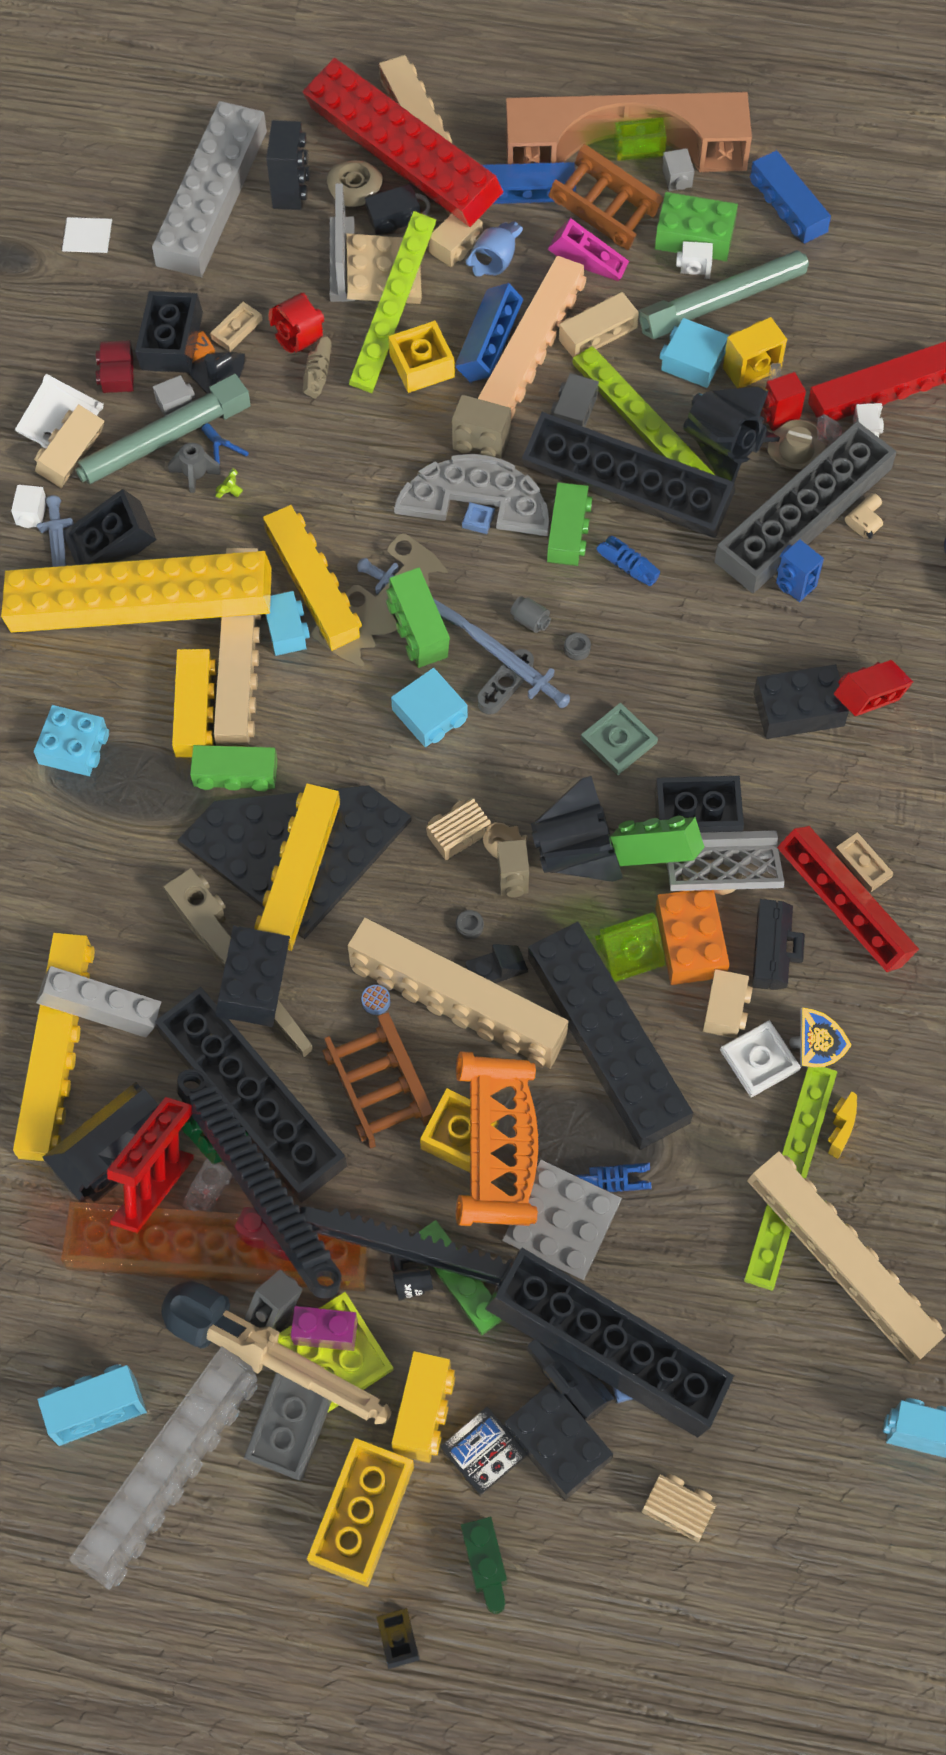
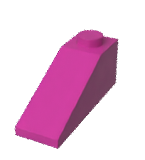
M571 218L556 231L548 247V250L556 256L584 265V270L616 281L621 279L629 263V260Z

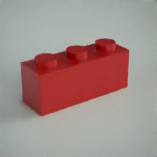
M893 660L883 663L877 662L871 667H862L857 672H848L843 675L838 682L840 686L834 692V695L856 717L899 701L914 681Z

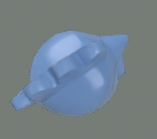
M515 221L509 224L505 222L499 227L487 228L482 232L466 260L467 266H473V273L476 277L484 274L498 275L509 266L515 251V238L523 231L521 225H518ZM475 253L491 257L492 262L489 265H483L478 261Z

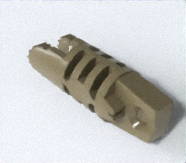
M325 336L321 337L317 344L311 346L304 372L303 393L315 399L322 392L330 363L332 344L330 339Z

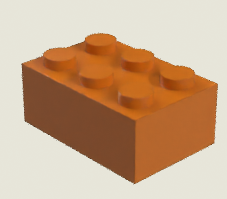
M714 890L681 891L657 895L655 909L670 985L712 980L715 969L728 972L730 964Z

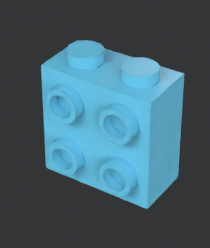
M683 318L678 327L674 326L670 335L669 345L665 344L661 350L659 357L662 360L661 371L708 388L725 356L727 337L729 335Z
M432 668L391 697L392 711L424 747L431 743L439 742L446 732L452 728L460 727L468 718L467 704L435 668Z
M52 705L34 749L38 764L90 777L93 767L96 768L99 764V751L102 744L105 745L108 740L109 729H107L103 717Z
M907 1398L906 1401L901 1400L895 1409L891 1408L890 1414H886L883 1425V1433H887L886 1443L946 1458L945 1406H937V1409L924 1406L925 1403L921 1400Z

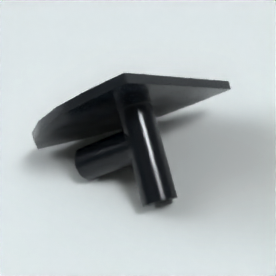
M221 352L207 354L192 362L191 372L188 374L208 394L210 393V386L234 374L240 378L244 368L245 353Z

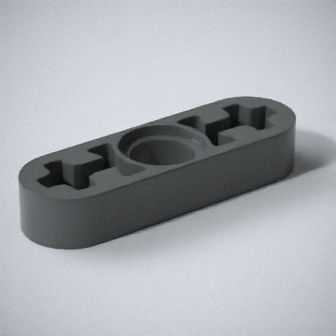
M525 649L513 652V654L521 660H526V663L534 668V657L531 652ZM503 664L478 694V707L480 711L485 714L497 713L525 680L507 665ZM502 677H510L513 680V684L504 687L498 681ZM496 690L497 694L495 695V703L489 702L488 704H486L485 698L491 699L494 696Z

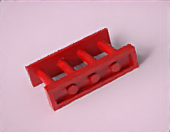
M165 1097L107 1169L108 1179L122 1183L124 1190V1203L111 1218L110 1225L138 1233L194 1160V1154L179 1150V1131L192 1115L191 1104Z

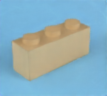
M621 292L615 296L608 297L605 301L594 307H588L574 317L565 319L559 324V341L572 357L577 356L591 346L598 349L637 329L639 312L625 294Z
M79 404L74 411L69 410L62 420L64 425L60 430L56 428L49 437L48 442L50 444L46 449L42 447L34 459L37 461L35 472L62 488L78 466L77 461L83 459L101 434L105 421Z

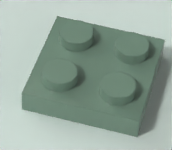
M621 702L581 734V740L617 775L656 745L658 738Z

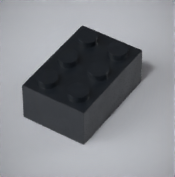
M271 121L266 160L273 209L302 210V202L307 200L308 189L305 181L310 179V167L306 166L308 164V149H304L306 148V132H302L301 121Z
M148 292L135 350L141 370L191 372L203 316L198 293Z
M836 664L757 677L754 696L765 739L845 727L849 710L834 695V692L840 686L838 684L840 676Z
M740 775L656 778L654 792L656 818L659 820H669L676 816H683L684 818L695 817L700 833L743 831L744 820Z
M233 925L215 1017L273 1027L290 936Z
M549 1383L505 1421V1428L524 1449L528 1458L564 1501L612 1460L613 1452L564 1395L561 1396L552 1383Z

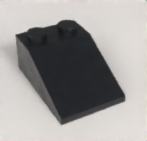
M121 489L63 532L76 565L116 562L138 554L157 540L141 501L124 489Z

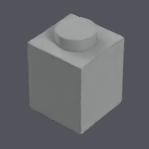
M688 149L664 152L662 170L668 190L691 188L693 185L694 168Z
M181 375L153 386L156 403L163 416L191 403L192 398H195L190 383L185 384Z

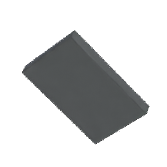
M276 1372L244 1459L302 1481L332 1401Z

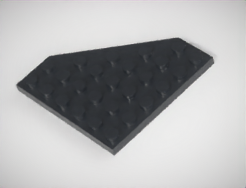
M369 785L332 789L339 791L340 806L298 931V935L303 939L308 937L412 821L408 813ZM300 792L214 801L178 839V843L265 909L263 907L264 895L267 890L271 891L273 882H271L274 866H279L282 858L279 856L282 842L288 840L290 834L288 833V824L292 816L296 817L298 811L296 801Z

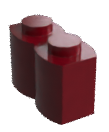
M131 340L100 342V350H96L97 366L100 365V370H96L97 386H102L103 393L134 391V357Z
M244 1207L234 1226L238 1237L251 1247L265 1248L275 1258L290 1261L255 1208Z

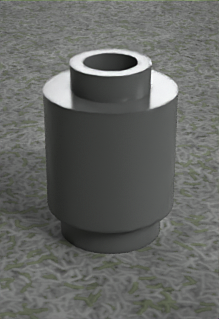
M520 596L514 602L510 614L514 616V620L534 633H538L540 630L544 631L551 622V617H549L550 611L529 597L524 598Z

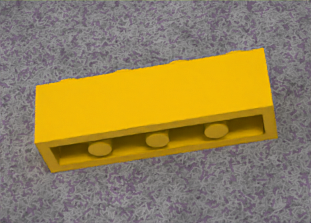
M209 649L177 650L172 740L175 757H192L193 745L213 746V731H209L210 723H214L215 713L214 707H210L211 699H215L216 689L215 683H211L212 676H216L217 666L216 659H211Z

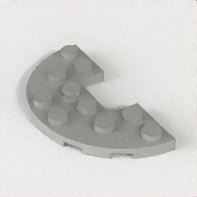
M487 455L451 456V460L438 464L435 461L418 471V475L410 483L407 482L394 507L395 514L446 521L450 500L500 507L496 529L548 536V508L537 484L529 475L525 476L516 470L515 465Z

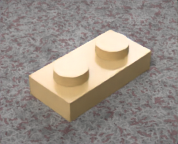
M242 302L210 333L211 339L231 352L263 320L262 314L245 302Z
M858 832L835 849V853L870 893L893 876L891 869Z

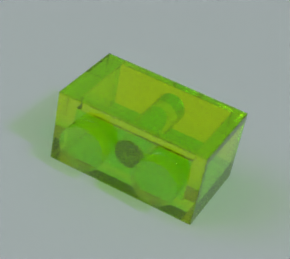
M663 117L615 122L614 146L617 161L663 156L667 137Z

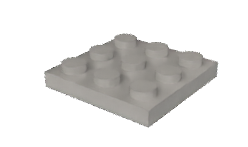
M540 1160L529 1198V1203L537 1207L536 1224H530V1226L510 1225L503 1241L518 1249L523 1247L549 1264L585 1280L622 1198Z

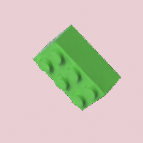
M665 192L657 227L655 249L677 253V251L682 252L683 241L713 243L712 259L727 261L738 204Z
M420 567L390 577L389 588L386 589L389 599L386 600V604L390 614L396 615L398 620L396 628L400 637H405L408 643L406 651L410 661L415 660L417 667L420 668L448 658L450 637Z

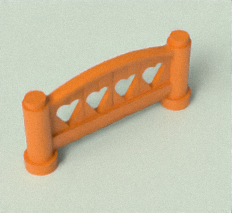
M461 1051L458 1054L456 1063L457 1080L470 1082V1196L459 1195L457 1199L456 1223L458 1226H471L472 1223L520 1226L536 1224L537 1207L529 1203V1198L534 1184L538 1161V1128L534 1104L528 1087V1081H533L535 1078L536 1066L535 1063H530L529 1060L474 1056L472 1052ZM506 1087H511L515 1090V1097L513 1098L515 1108L508 1109L491 1096ZM506 1115H511L516 1121L513 1126L516 1135L514 1138H509L491 1124ZM506 1144H512L516 1148V1153L513 1155L516 1165L509 1167L491 1153ZM508 1172L513 1173L516 1177V1182L513 1184L516 1188V1194L509 1196L491 1182Z

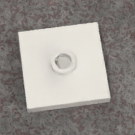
M770 1020L720 1048L721 1053L750 1097L800 1071L801 1068Z

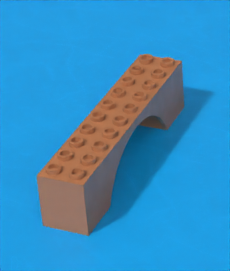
M748 92L506 98L507 164L565 162L572 154L580 150L584 144L589 145L614 137H640L664 143L676 150L687 148L691 162L699 172L747 171L752 140Z

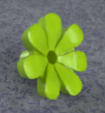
M234 468L230 470L228 476L223 481L224 484L217 486L215 497L220 499L225 493L230 492L237 498L242 493L243 489L235 484L238 472Z

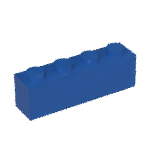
M777 150L752 162L750 174L752 184L762 192L766 202L771 203L780 219L788 224L794 236L798 237L805 244L828 232L831 215Z
M575 162L482 165L496 175L503 190L502 195L493 204L554 202L548 196L555 179L565 184L575 171Z
M510 283L486 290L458 356L455 367L469 382L490 377L503 351L524 300Z

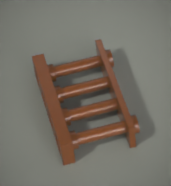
M584 144L580 148L575 160L577 169L565 184L555 179L548 197L612 239L615 244L629 251L637 235L633 232V229L645 214L652 218L657 215L664 197ZM588 173L598 181L583 198L572 189L584 174ZM608 187L618 195L607 209L602 211L592 203L603 189ZM627 200L635 205L637 210L626 224L623 225L612 217Z
M389 1012L378 1016L379 1027L375 1028L376 1031L338 1047H334L330 1036L324 1038L326 1048L322 1050L328 1066L334 1065L359 1124L355 1127L361 1142L367 1140L370 1149L376 1147L373 1134L413 1117L415 1119L420 1118L423 1125L426 1126L434 1114ZM378 1042H381V1044L387 1043L390 1052L386 1053L387 1056L345 1072L339 1058ZM389 1067L393 1069L398 1068L401 1077L398 1078L397 1082L361 1097H356L350 1083ZM400 1092L404 1094L409 1092L413 1101L409 1103V1107L371 1123L367 1122L362 1108Z

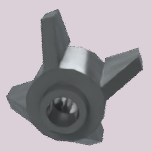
M197 443L183 445L168 464L170 473L183 472L188 477L190 493H195L196 480L202 478L206 471L207 474H220L221 472L220 464L205 453L203 447Z

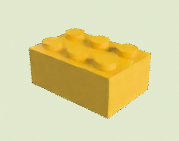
M413 1352L392 1440V1448L395 1454L430 1463L432 1455L438 1456L441 1444V1431H438L439 1424L445 1425L448 1413V1400H445L446 1394L452 1395L455 1383V1370L451 1369L450 1359Z

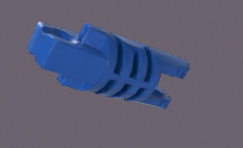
M611 535L606 539V542H602L596 547L599 554L612 564L618 565V568L624 570L625 573H630L631 577L648 586L656 583L660 570L648 561L647 558L641 557L640 553L635 552L632 548L629 549V546Z
M650 1163L589 1167L590 1174L575 1175L608 1192L652 1189L650 1181L642 1180L628 1183L627 1175L629 1172L642 1173L650 1170Z

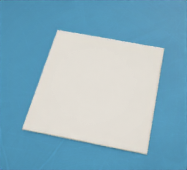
M67 217L62 251L108 253L112 219Z

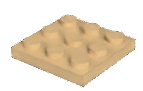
M346 234L347 299L380 301L401 246L402 237ZM420 267L406 303H421Z

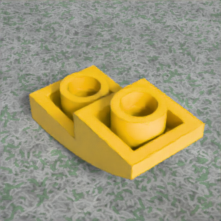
M851 1092L847 1099L841 1097L833 1110L837 1114L833 1124L837 1127L828 1139V1142L832 1144L828 1153L837 1159L840 1157L849 1139L855 1122L857 1094Z

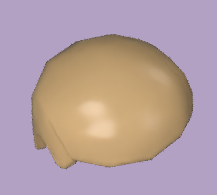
M494 822L486 827L483 843L487 851L497 858L498 842L526 840L527 842L528 837L527 835H520L518 826L509 827L504 823Z

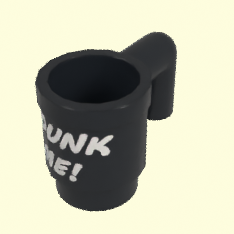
M394 1255L389 1257L398 1301L423 1295L426 1291L433 1290L428 1266L403 1269V1263L412 1261Z

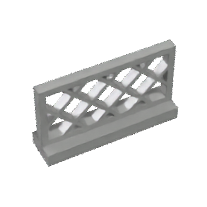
M343 183L335 184V217H330V302L355 301L347 299L346 234H355L354 217L345 216Z
M777 831L700 833L705 847L695 860L680 861L685 862L684 864L678 862L667 863L670 891L784 888V877L777 848ZM716 859V860L713 861L711 864L708 863V862H706V861H704V860ZM752 863L759 868L756 871H752L746 868V866ZM721 864H725L731 869L727 872H724L720 870L718 867ZM693 865H697L701 867L703 870H701L699 873H696L689 868H691ZM767 871L776 876V878H764L761 875ZM739 872L747 878L736 879L733 876ZM711 873L717 876L718 879L709 880L705 877ZM681 874L691 878L688 881H676V878Z

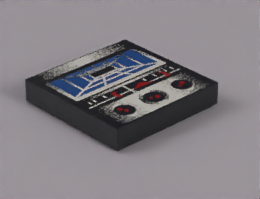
M488 1407L483 1409L440 1446L443 1453L479 1496L483 1495L527 1457L524 1449Z

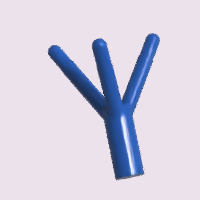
M209 423L203 425L202 431L213 443L214 460L219 464V446L221 444L244 456L249 455L248 451L221 438Z

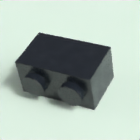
M411 183L365 198L367 214L376 236L408 226L413 211L421 214L420 205Z

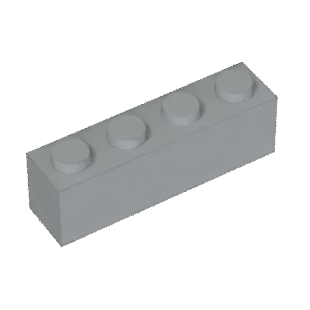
M50 966L43 978L36 1001L37 1004L145 1038L155 1027V1020H157L161 1001Z

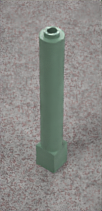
M796 250L670 302L662 300L638 310L642 333L652 339H656L671 333L674 326L678 327L683 318L693 320L804 275L809 266L808 258L804 253Z
M234 374L210 386V393L77 461L76 473L82 482L86 481L90 485L220 416L225 420L251 406L248 390L238 376Z

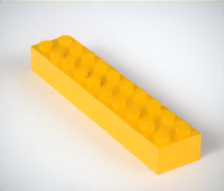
M255 551L5 571L1 617L12 633L270 614L272 568L266 552Z

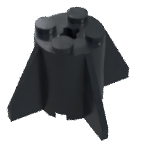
M763 387L714 390L704 394L698 393L693 397L692 408L683 424V430L696 440L718 477L735 483L741 464L750 460L747 456L752 451L757 453L763 442H779L780 437L767 431V426L763 424L765 419L760 416L769 392Z
M592 776L582 778L536 819L535 822L531 823L532 837L536 848H539L544 873H560L611 882L623 879L617 856L610 840V831L605 811L598 799Z

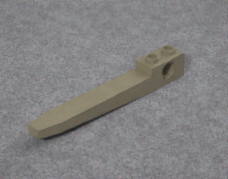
M192 868L163 886L166 897L199 941L225 968L231 939L221 926V923L226 920L223 912L226 907L217 894L212 896L209 892L210 886L202 874L197 876ZM195 899L203 900L202 903L198 905L191 904V902ZM278 1000L273 1025L305 1057L313 1051L312 1045Z

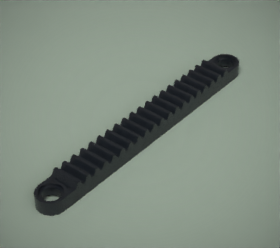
M188 1069L181 1072L177 1079L176 1091L178 1096L184 1103L192 1105L193 1118L307 1287L319 1298L327 1299L335 1296L340 1290L342 1275L331 1259L330 1251L325 1250L324 1242L318 1240L317 1232L312 1231L311 1224L306 1222L304 1213L300 1214L299 1206L293 1203V1197L287 1195L286 1187L282 1188L281 1180L275 1178V1171L269 1169L268 1161L264 1162L263 1154L261 1152L258 1153L257 1145L252 1144L250 1135L247 1136L245 1128L240 1127L239 1119L234 1118L232 1110L229 1111L228 1103L223 1102L222 1095L217 1093L216 1086H212L207 1077L198 1070ZM193 1081L196 1082L199 1085V1087L195 1089H189L184 1086V1083ZM321 1276H327L334 1283L329 1286H323L318 1283L317 1279Z
M299 1207L300 1214L304 1213L306 1222H310L313 1232L316 1231L318 1234L494 1285L499 1284L512 1260L509 1259L505 1264L499 1255L495 1260H491L490 1253L488 1252L481 1257L479 1256L478 1249H474L470 1254L464 1245L460 1250H457L454 1242H451L446 1247L444 1246L443 1239L433 1243L432 1236L430 1235L425 1240H422L419 1232H416L412 1237L406 1228L402 1233H398L397 1226L393 1225L388 1230L386 1229L385 1222L374 1226L373 1219L370 1218L364 1223L361 1215H358L353 1220L351 1219L350 1212L340 1216L337 1208L329 1213L312 1207Z

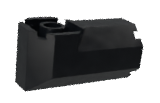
M134 1082L42 1158L82 1207L88 1205L86 1199L91 1198L93 1202L99 1201L119 1184V1182L108 1179L107 1169L159 1105L142 1086L140 1087L137 1082Z

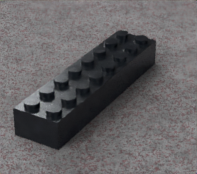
M541 412L522 457L525 468L568 484L588 486L589 492L715 539L735 493V483L545 412Z
M576 922L528 946V960L562 1018L568 1020L570 1032L639 1149L641 1150L691 1124L692 1109L580 923Z
M200 986L155 1020L158 1032L188 1069L202 1072L211 1085L216 1086L217 1093H221L223 1102L228 1103L229 1111L232 1110L234 1118L239 1119L240 1125L250 1135L252 1144L257 1145V1151L263 1154L265 1161H268L270 1167L302 1203L347 1167L346 1157L232 1022L226 1018L215 1017L217 1005Z
M523 1247L511 1260L485 1310L697 1438L711 1428L735 1376Z

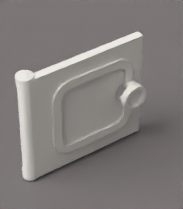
M46 374L43 377V383L15 431L36 441L43 448H47L50 444L48 440L51 435L45 433L52 434L56 428L60 430L64 425L62 420L69 410L74 411L79 404L97 416L103 409L104 403Z

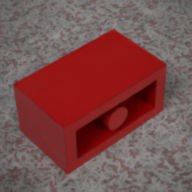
M792 372L767 381L766 390L769 392L760 413L765 419L763 422L768 423L770 429L775 431L786 422L800 420L806 390L797 374Z

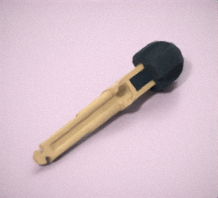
M194 1281L180 1283L171 1288L162 1303V1318L166 1328L180 1339L201 1349L213 1342L239 1356L248 1369L259 1373L264 1365L365 1420L375 1418L374 1424H384L390 1418L391 1410L388 1404H385L384 1407L380 1406L379 1398L279 1344V1332L271 1327L258 1328L229 1312V1298Z

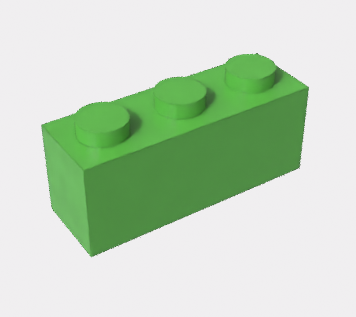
M557 483L547 562L578 566L579 557L585 556L586 540H582V535L588 534L589 519L585 518L586 512H591L593 498L588 496V486Z
M193 745L190 775L194 787L209 790L213 787L226 788L228 790L250 788L256 791L275 789L277 772L275 748Z
M676 816L669 820L652 818L645 822L636 823L633 820H629L619 824L617 830L610 836L620 866L693 861L705 847L695 817L684 818L683 816Z

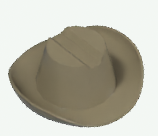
M349 160L339 163L330 169L327 175V185L335 199V184L343 183L345 206L357 207L366 204V197L373 196L378 192L382 184V174L370 163L361 160Z
M792 420L780 426L774 432V434L780 437L779 442H768L767 446L768 453L775 462L786 469L802 471L826 449L821 431L814 424L804 420Z

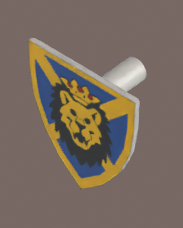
M801 1008L800 1036L792 1037L789 1041L791 1048H800V1066L825 1067L834 1064L851 1047L846 1034L826 1014L813 1009Z

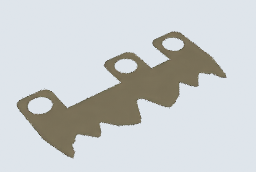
M405 533L399 534L388 546V553L404 564L396 575L420 567L429 587L428 573L437 571L448 573L445 566L434 553ZM406 540L411 543L412 550L409 554L399 555L395 551V546L399 541ZM389 583L376 597L360 585H353L347 591L348 599L354 592H361L365 595V603L362 606L354 607L350 605L349 607L351 612L357 613L361 621L362 627L359 628L360 637L333 650V653L346 661L364 667V662L360 658V649L376 646L372 635H385L397 630V622L393 614H390L386 604V600L389 599L386 589L389 588ZM317 625L312 630V637L330 650L326 640L320 636V629Z

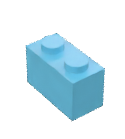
M293 591L272 595L270 598V614L265 615L275 656L306 649L305 639L310 638L307 623H301L300 616H304L301 600H295Z

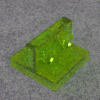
M653 912L600 929V935L595 936L596 945L606 958L608 971L615 982L666 965L658 921Z

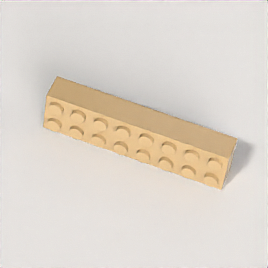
M367 918L363 919L348 944L350 965L352 970L359 976L365 978L369 976L377 980V983L387 990H392L393 988L401 992L402 996L413 1003L418 1001L426 1005L427 1009L438 1016L443 1014L451 1018L452 1022L464 1029L469 1027L477 1031V1034L486 1041L494 1040L502 1044L506 1051L526 1056L530 1063H535L537 1067L542 1068L545 1066L551 1069L567 1040L568 1020Z

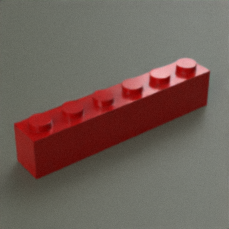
M946 341L812 386L808 403L820 425L835 423L841 418L854 415L856 404L882 403V406H884L888 402L897 399L902 400L911 394L920 391L926 392L932 387L946 384Z
M810 826L794 828L777 847L886 972L901 968L919 950L914 942Z

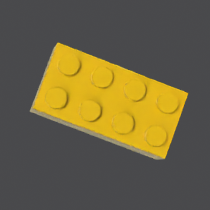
M357 1438L354 1439L307 1557L310 1565L369 1587L413 1472V1460Z

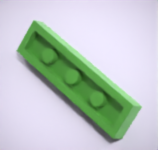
M436 1220L419 1231L422 1240H425L430 1235L432 1236L433 1243L443 1239L444 1246L448 1247L452 1242ZM432 1267L481 1335L503 1321L485 1310L492 1295L480 1280Z

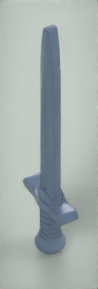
M50 495L46 498L50 521L37 524V528L41 533L49 531L53 567L66 566L63 528L72 526L74 522L72 518L60 519L59 506L61 499L56 495Z
M362 558L357 564V570L368 573L380 581L375 587V593L379 594L389 583V578L395 576L394 574L398 572V564L394 563L385 572L372 565L367 558ZM433 599L442 619L463 628L462 623L467 621L464 617Z
M467 621L462 623L465 631L474 640L533 686V688L528 690L529 699H532L542 690V692L555 701L559 708H565L569 704L570 696L561 693L548 683L554 677V669L550 668L547 674L543 676L480 628Z

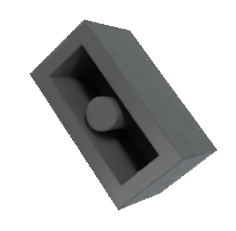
M570 373L566 383H561L558 393L559 401H554L550 415L586 427L598 397L599 381Z
M279 1270L256 1290L244 1320L258 1328L271 1327L279 1331L289 1322L302 1288L293 1278L288 1277L283 1271Z

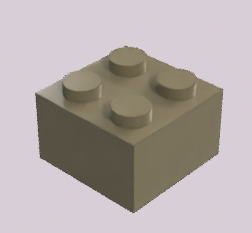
M461 395L452 418L453 449L463 454H479L503 459L511 436V408Z

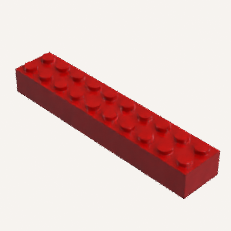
M335 57L302 91L314 111L468 227H471L502 195L503 190L496 175Z

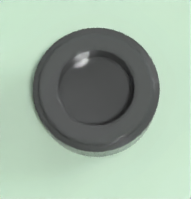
M573 633L565 639L564 652L570 659L583 660L590 654L591 642L585 634Z
M466 910L457 916L456 931L460 937L472 940L482 934L484 921L478 912Z

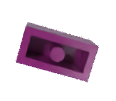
M295 1306L291 1331L292 1342L294 1345L354 1351L358 1325L356 1312Z

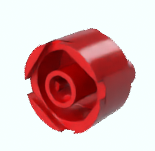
M305 293L296 294L269 310L270 326L275 325L278 333L274 335L287 352H299L323 337L321 323L324 322V316L318 308L315 309Z

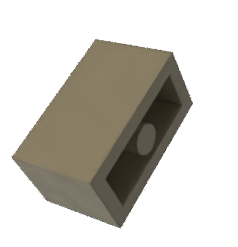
M526 840L498 842L497 867L501 896L520 897L528 893L529 864Z

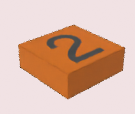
M204 331L198 334L193 362L207 354L215 353V349Z

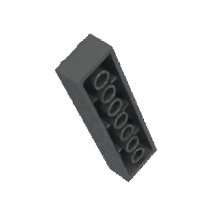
M857 421L717 545L715 563L751 593H755L778 572L777 569L781 563L780 555L788 545L793 546L799 539L807 545L892 469L897 451Z

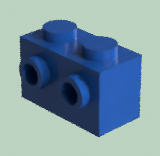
M801 539L793 546L788 545L782 551L776 584L784 593L790 594L798 602L802 601L817 587L824 560L821 555Z

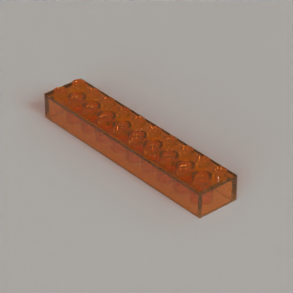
M70 1202L61 1257V1261L67 1270L264 1284L276 1272L281 1270L288 1277L293 1278L300 1287H307L291 1261L275 1258L265 1248L251 1247L238 1237L234 1226L240 1214L156 1208L140 1231L135 1233L110 1225L111 1218L122 1205ZM318 1234V1240L324 1242L325 1250L330 1251L331 1259L342 1275L340 1290L365 1291L369 1248ZM321 1276L317 1279L318 1283L323 1286H329L334 1283L327 1276Z

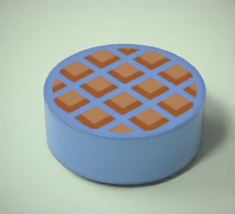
M371 985L363 991L361 999L366 1012L372 1015H379L387 1011L390 1006V994L385 987Z

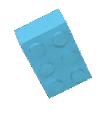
M121 1364L108 1367L104 1370V1374L94 1378L92 1376L81 1377L74 1381L75 1385L65 1389L62 1387L52 1388L44 1393V1397L37 1399L48 1435L58 1446L147 1413L136 1377L127 1365L122 1367Z

